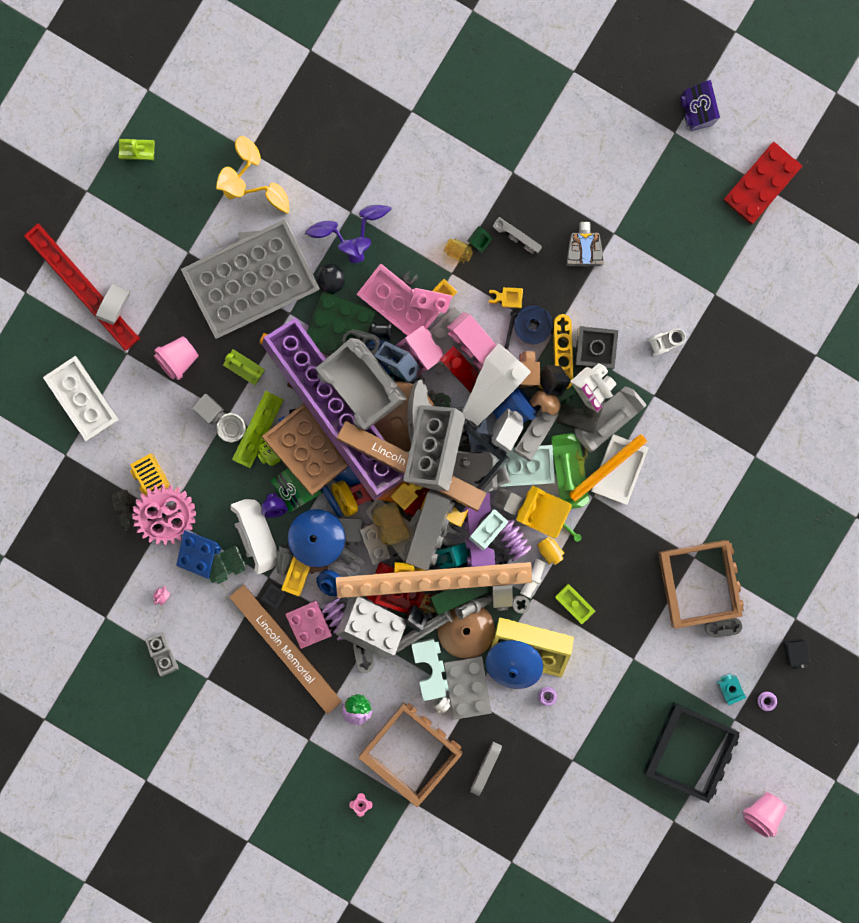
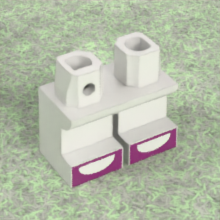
M600 363L593 369L586 367L570 381L585 405L596 412L603 407L601 403L605 398L613 396L610 391L616 385L615 381L609 376L602 379L608 373V370Z

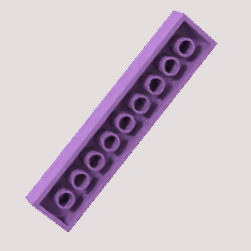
M294 318L265 336L262 346L372 499L376 500L403 482L404 474L336 440L345 421L356 426L353 421L355 413L332 384L328 382L323 383L317 376L319 372L315 368L326 359L299 321ZM374 425L364 430L384 440Z

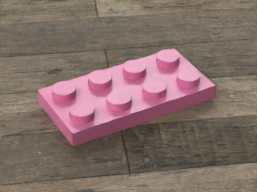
M382 264L377 267L357 293L359 297L407 336L422 326L428 329L441 313L410 306L412 299L410 297L411 288Z

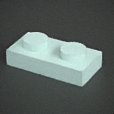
M494 509L469 539L484 551L506 526L508 521Z

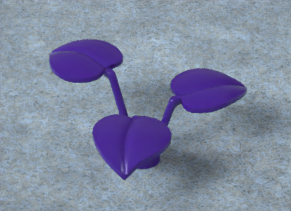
M370 205L363 208L359 212V216L363 217L360 237L344 241L338 229H335L338 227V223L329 220L312 225L306 230L305 235L313 238H323L335 233L341 241L338 245L339 250L348 255L351 263H359L365 259L363 252L371 245V240L364 237L365 222L367 220H377L385 216L392 210V207Z

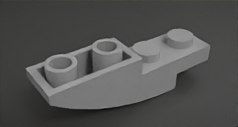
M418 380L412 385L408 400L407 425L411 445L420 405L432 406L428 402V390L422 380Z

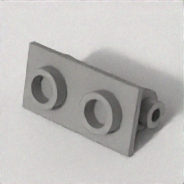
M377 522L362 526L363 528L359 531L372 564L375 565L391 558Z

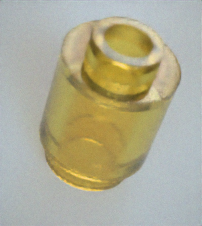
M450 238L444 248L447 256L461 263L469 262L474 251L471 250L472 246L456 238Z

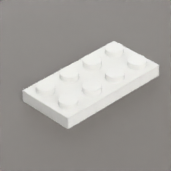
M76 356L43 377L85 441H89L119 421Z

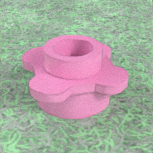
M163 586L162 589L158 588L154 593L153 601L155 605L157 603L163 605L168 599L170 592L167 591L166 586Z
M359 793L357 798L350 802L349 806L351 809H354L359 817H362L368 809L372 808V802L368 801L363 793Z

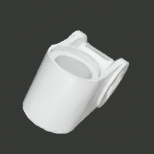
M673 329L647 338L654 351L653 357L682 345L686 340V334L681 329ZM673 333L680 334L681 341L679 343L672 341L671 336Z

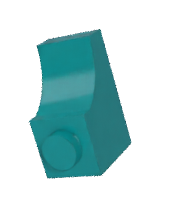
M466 543L436 550L435 554H438L435 565L446 569L466 563L467 557H470L468 549H466Z

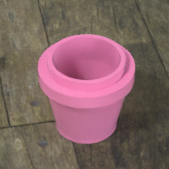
M183 336L163 347H157L154 350L156 354L153 355L172 380L175 378L180 380L183 377L182 374L199 357L193 346Z
M766 792L749 808L746 807L742 812L743 819L760 835L769 838V836L775 837L787 807L776 796Z

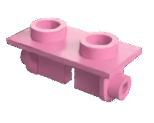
M415 288L410 291V297H412L410 306L446 313L452 296Z

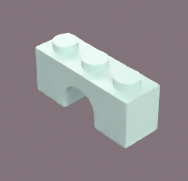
M434 638L412 643L415 663L426 662L433 669L432 674L428 678L419 680L423 701L445 697V691H449L447 679L443 680L441 672H445L443 660L439 661L437 655L441 653L439 642H435Z

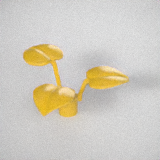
M241 135L235 141V149L238 155L247 161L246 165L238 175L230 167L223 168L219 173L216 189L222 190L224 195L230 200L235 197L240 198L248 193L265 190V196L270 204L281 212L288 214V197L284 189L278 184L270 183L269 187L262 186L244 190L246 185L240 177L251 163L255 166L260 163V153L251 140Z

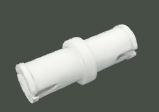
M539 559L535 560L532 567V583H525L520 594L532 598L537 584L541 582L540 577L547 563Z

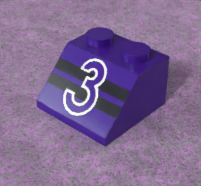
M711 80L684 90L680 101L682 108L686 110L685 122L687 127L690 126V130L694 131L713 126L720 118Z

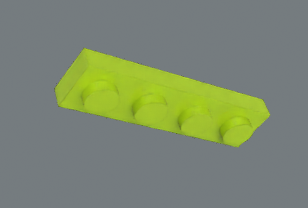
M265 391L232 460L251 468L259 452V446L264 441L262 436L269 431L284 399Z

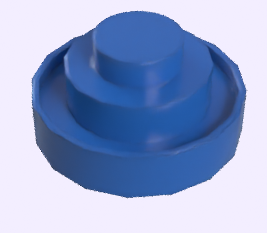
M323 570L317 576V586L324 594L337 596L336 577H340V575L332 570Z

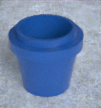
M519 387L493 411L497 419L507 408L513 412L516 411L522 416L523 423L537 417L536 407L530 404L529 397Z

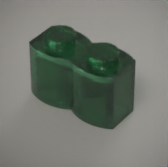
M237 544L214 556L209 576L212 583L217 581L220 584L228 579L227 575L231 573L237 575L245 571L244 567L248 564Z

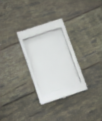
M613 434L600 467L632 440H627ZM646 446L639 448L597 483L591 491L627 505L649 448Z

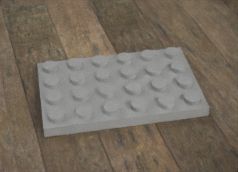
M286 218L181 269L215 339L320 289Z

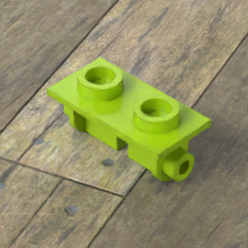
M234 349L230 354L228 353L223 366L253 385L257 384L265 371L264 368Z

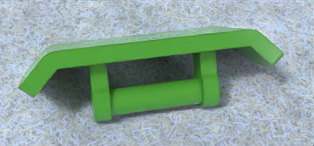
M572 433L552 436L551 445L553 447L559 497L572 505L571 509L584 507L590 502L588 492L577 501H573L569 496L572 490L586 480L581 443L576 435Z

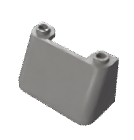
M350 338L315 368L319 372L317 374L319 379L323 383L328 382L332 384L355 413L353 421L360 429L367 430L407 400L405 394L366 345L359 339Z

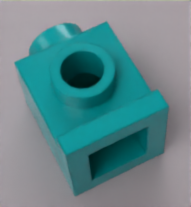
M729 673L721 676V680L717 681V685L727 705H732L746 699V695L736 675ZM734 686L735 690L729 692V687Z

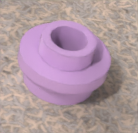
M551 687L542 688L538 693L539 702L544 706L553 705L557 701L556 691ZM546 693L551 694V698L548 700L544 698Z
M763 692L759 695L757 702L762 710L771 711L777 705V698L771 692ZM765 698L770 699L769 704H764Z

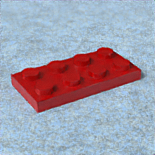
M773 141L723 201L752 225L802 168V165Z

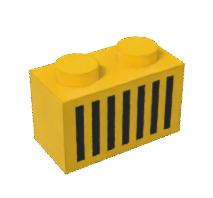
M148 454L130 464L132 468L130 472L135 480L138 479L141 484L139 487L141 493L147 495V489L154 491V485L158 489H161L162 484L165 485V489L169 488L170 483L154 454Z

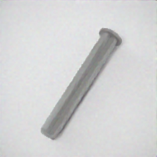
M446 611L425 623L422 631L417 632L413 630L401 637L396 653L446 622H453L451 613Z

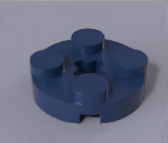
M528 306L522 309L516 316L514 329L518 338L524 343L533 345L544 342L551 334L553 328V321L549 312L538 306ZM531 320L539 323V326L536 327L537 330L533 331L532 328L528 327L531 324Z

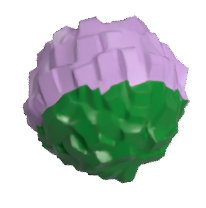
M361 694L351 695L342 706L344 720L349 722V724L362 725L371 718L373 712L368 698Z

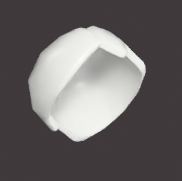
M228 413L220 417L216 430L218 436L223 441L233 443L243 437L246 426L244 420L239 415Z

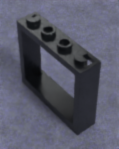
M465 419L463 428L499 459L476 487L483 491L510 458L506 455V451L492 443L490 436L477 430L478 426L474 422ZM452 500V502H455L454 507L460 513L468 510L469 507Z
M673 702L643 773L648 777L709 803L717 793L716 786L718 781L721 782L724 777L725 771L723 770L726 764H729L733 754L731 752L733 747H736L739 743L740 732ZM681 713L728 733L703 792L656 771Z

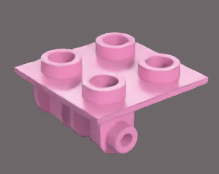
M316 600L285 614L301 649L332 636V630L329 629L326 623L327 620L324 619V614L320 610V604Z

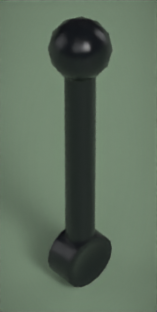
M515 310L510 312L511 320L504 347L506 350L509 348L514 320L518 315Z

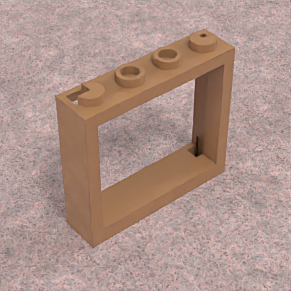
M729 540L658 552L672 628L677 629L743 616L744 603L739 598L741 586L739 581H736L737 565L732 560L734 549H732V543L729 544ZM721 547L732 610L681 619L669 556Z
M403 702L361 751L358 758L413 805L418 807L461 757L462 751L460 750L461 746L454 740L450 742L446 738L447 734L444 731L431 726L432 722L423 715L421 717L416 713L417 709L412 704H405ZM403 712L408 714L453 752L418 794L369 753Z

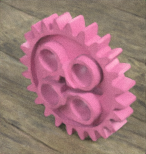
M162 484L161 489L154 485V491L147 489V495L140 494L142 500L136 499L138 506H133L135 513L132 516L135 519L134 526H138L137 532H143V539L149 536V542L156 539L157 545L160 541L167 545V540L174 544L175 538L180 541L182 540L181 534H183L184 530L193 529L190 523H195V518H193L196 516V511L193 510L195 505L191 503V497L186 498V491L180 494V487H177L174 491L171 484L168 489H165L164 484ZM169 501L176 502L173 506L166 505ZM152 506L157 508L153 512L147 510ZM174 518L181 519V521L178 523L172 522ZM155 524L163 525L158 529L153 527Z

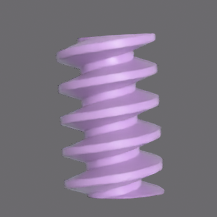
M514 518L508 519V523L498 534L503 535L500 542L507 541L504 549L511 548L508 552V556L514 555L511 561L519 559L531 549L530 545L524 546L527 542L526 538L520 539L523 536V532H517L520 528L519 525L513 526L516 522Z
M341 598L331 601L322 610V614L328 613L325 620H332L329 627L336 626V629L333 631L334 634L337 632L345 611L342 610L345 604H338ZM338 637V638H337V640H343V639H344V638H342V637Z

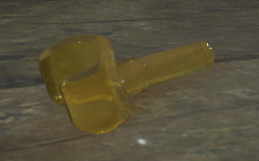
M586 449L584 450L585 457L578 455L579 450H577L575 455L576 459L579 460L581 477L584 476V464L588 456Z

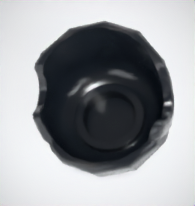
M326 264L319 269L316 275V282L322 291L334 294L343 288L345 275L343 270L336 264Z

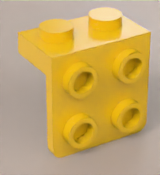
M532 485L526 494L523 506L518 510L516 520L552 538H557L572 505Z

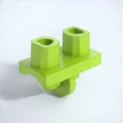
M119 139L118 158L154 161L155 141Z

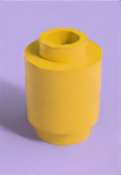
M549 536L537 545L539 547L538 551L548 564L553 563L556 565L564 559L562 557L564 552L556 541Z

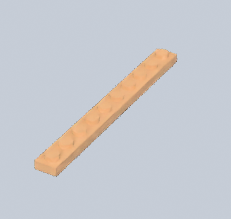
M531 562L336 577L337 598L532 583Z

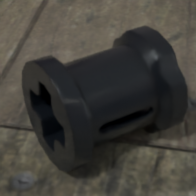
M372 322L371 334L391 340L392 323L386 325Z

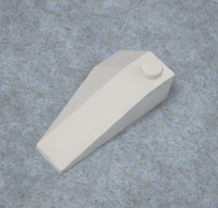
M500 343L485 358L475 386L462 412L466 415L465 418L467 420H471L477 426L531 372Z

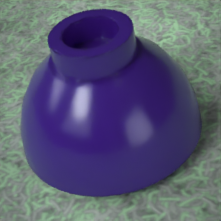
M277 493L268 494L261 507V514L268 518L282 516L288 511L286 503L278 497Z

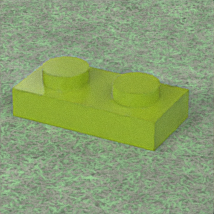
M569 584L555 596L581 624L595 612Z

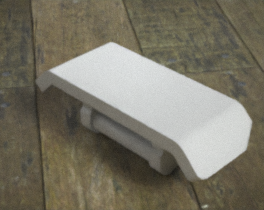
M244 499L231 504V510L237 514L239 520L234 525L242 539L247 552L246 556L247 558L253 556L255 561L254 571L257 574H261L273 569L277 564V548L265 516L261 514L260 504L256 500Z

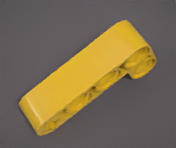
M561 314L553 321L554 365L560 366L558 359L565 357L568 360V365L562 367V369L571 381L573 379L572 322L569 316ZM563 319V322L567 323V325L563 327V334L557 335V332H561V325L557 323ZM559 338L567 340L566 348H561L558 345ZM541 385L537 386L538 389L544 390Z

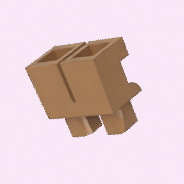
M524 351L522 354H519V361L531 372L518 387L535 388L540 385V362H535V352Z

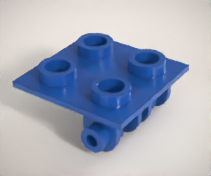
M184 530L176 566L209 579L214 554H219L221 547L214 541Z

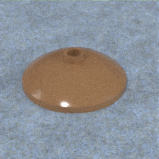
M459 605L449 610L454 621H448L437 628L438 638L443 648L451 655L464 659L474 658L484 653L491 645L495 632L494 622L484 607L478 613H472L464 619H459V616L457 617L455 609L462 606ZM469 628L470 633L467 635L464 634L463 629Z

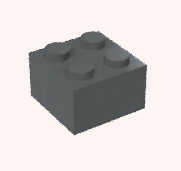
M580 326L577 331L574 366L594 368L600 363L607 370L615 369L619 330Z

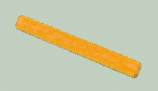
M642 434L638 435L569 493L572 500L577 501L647 443L646 438Z

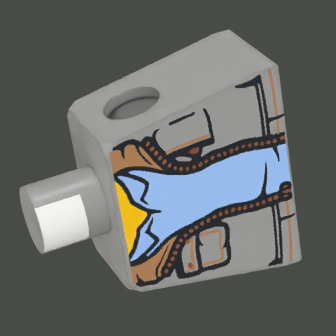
M580 222L579 233H572L570 236L566 266H602L604 264L600 235L599 233H590V222Z

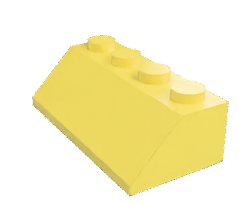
M499 617L491 648L497 643L507 640L524 642L532 646L540 654L543 661L542 673L562 678L572 653L574 637Z

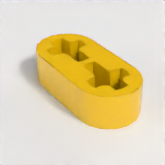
M343 480L333 483L331 487L332 493L342 513L347 517L357 513L358 506L347 483Z

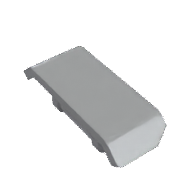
M625 386L603 404V407L598 412L595 411L574 429L577 439L589 453L593 452L646 407V403L634 389Z

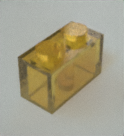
M395 501L373 510L375 515L372 518L376 527L380 526L382 533L379 535L383 544L387 543V546L391 547L411 538Z

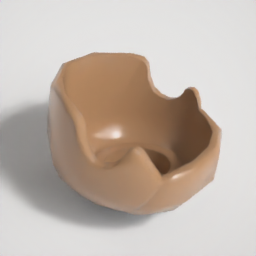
M544 390L537 391L529 400L533 407L540 405L542 407L541 412H547L550 415H556L560 410L558 397L556 395H547Z

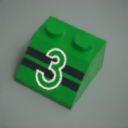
M289 469L271 479L272 484L281 499L286 503L290 513L322 494L320 489L311 496Z

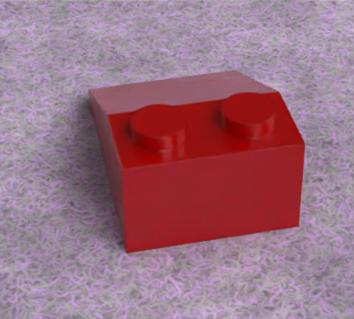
M383 562L378 564L375 574L394 573V566ZM421 591L370 595L366 597L375 604L407 614L410 606L414 604L426 612L432 595Z

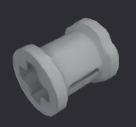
M517 595L513 598L512 607L518 613H525L530 608V602L525 596ZM518 600H525V607H519L518 609V605L516 602Z

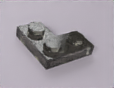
M606 398L601 403L603 407L606 402ZM584 402L581 409L563 404L557 418V424L594 434L603 407L596 412L587 407Z

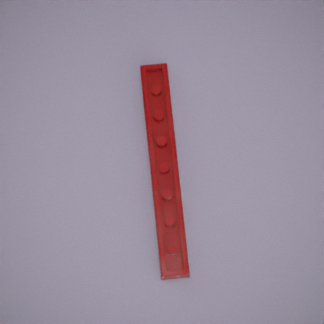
M40 224L35 225L24 237L96 317L104 297ZM121 316L118 317L114 325L97 319L125 351L140 340V337Z

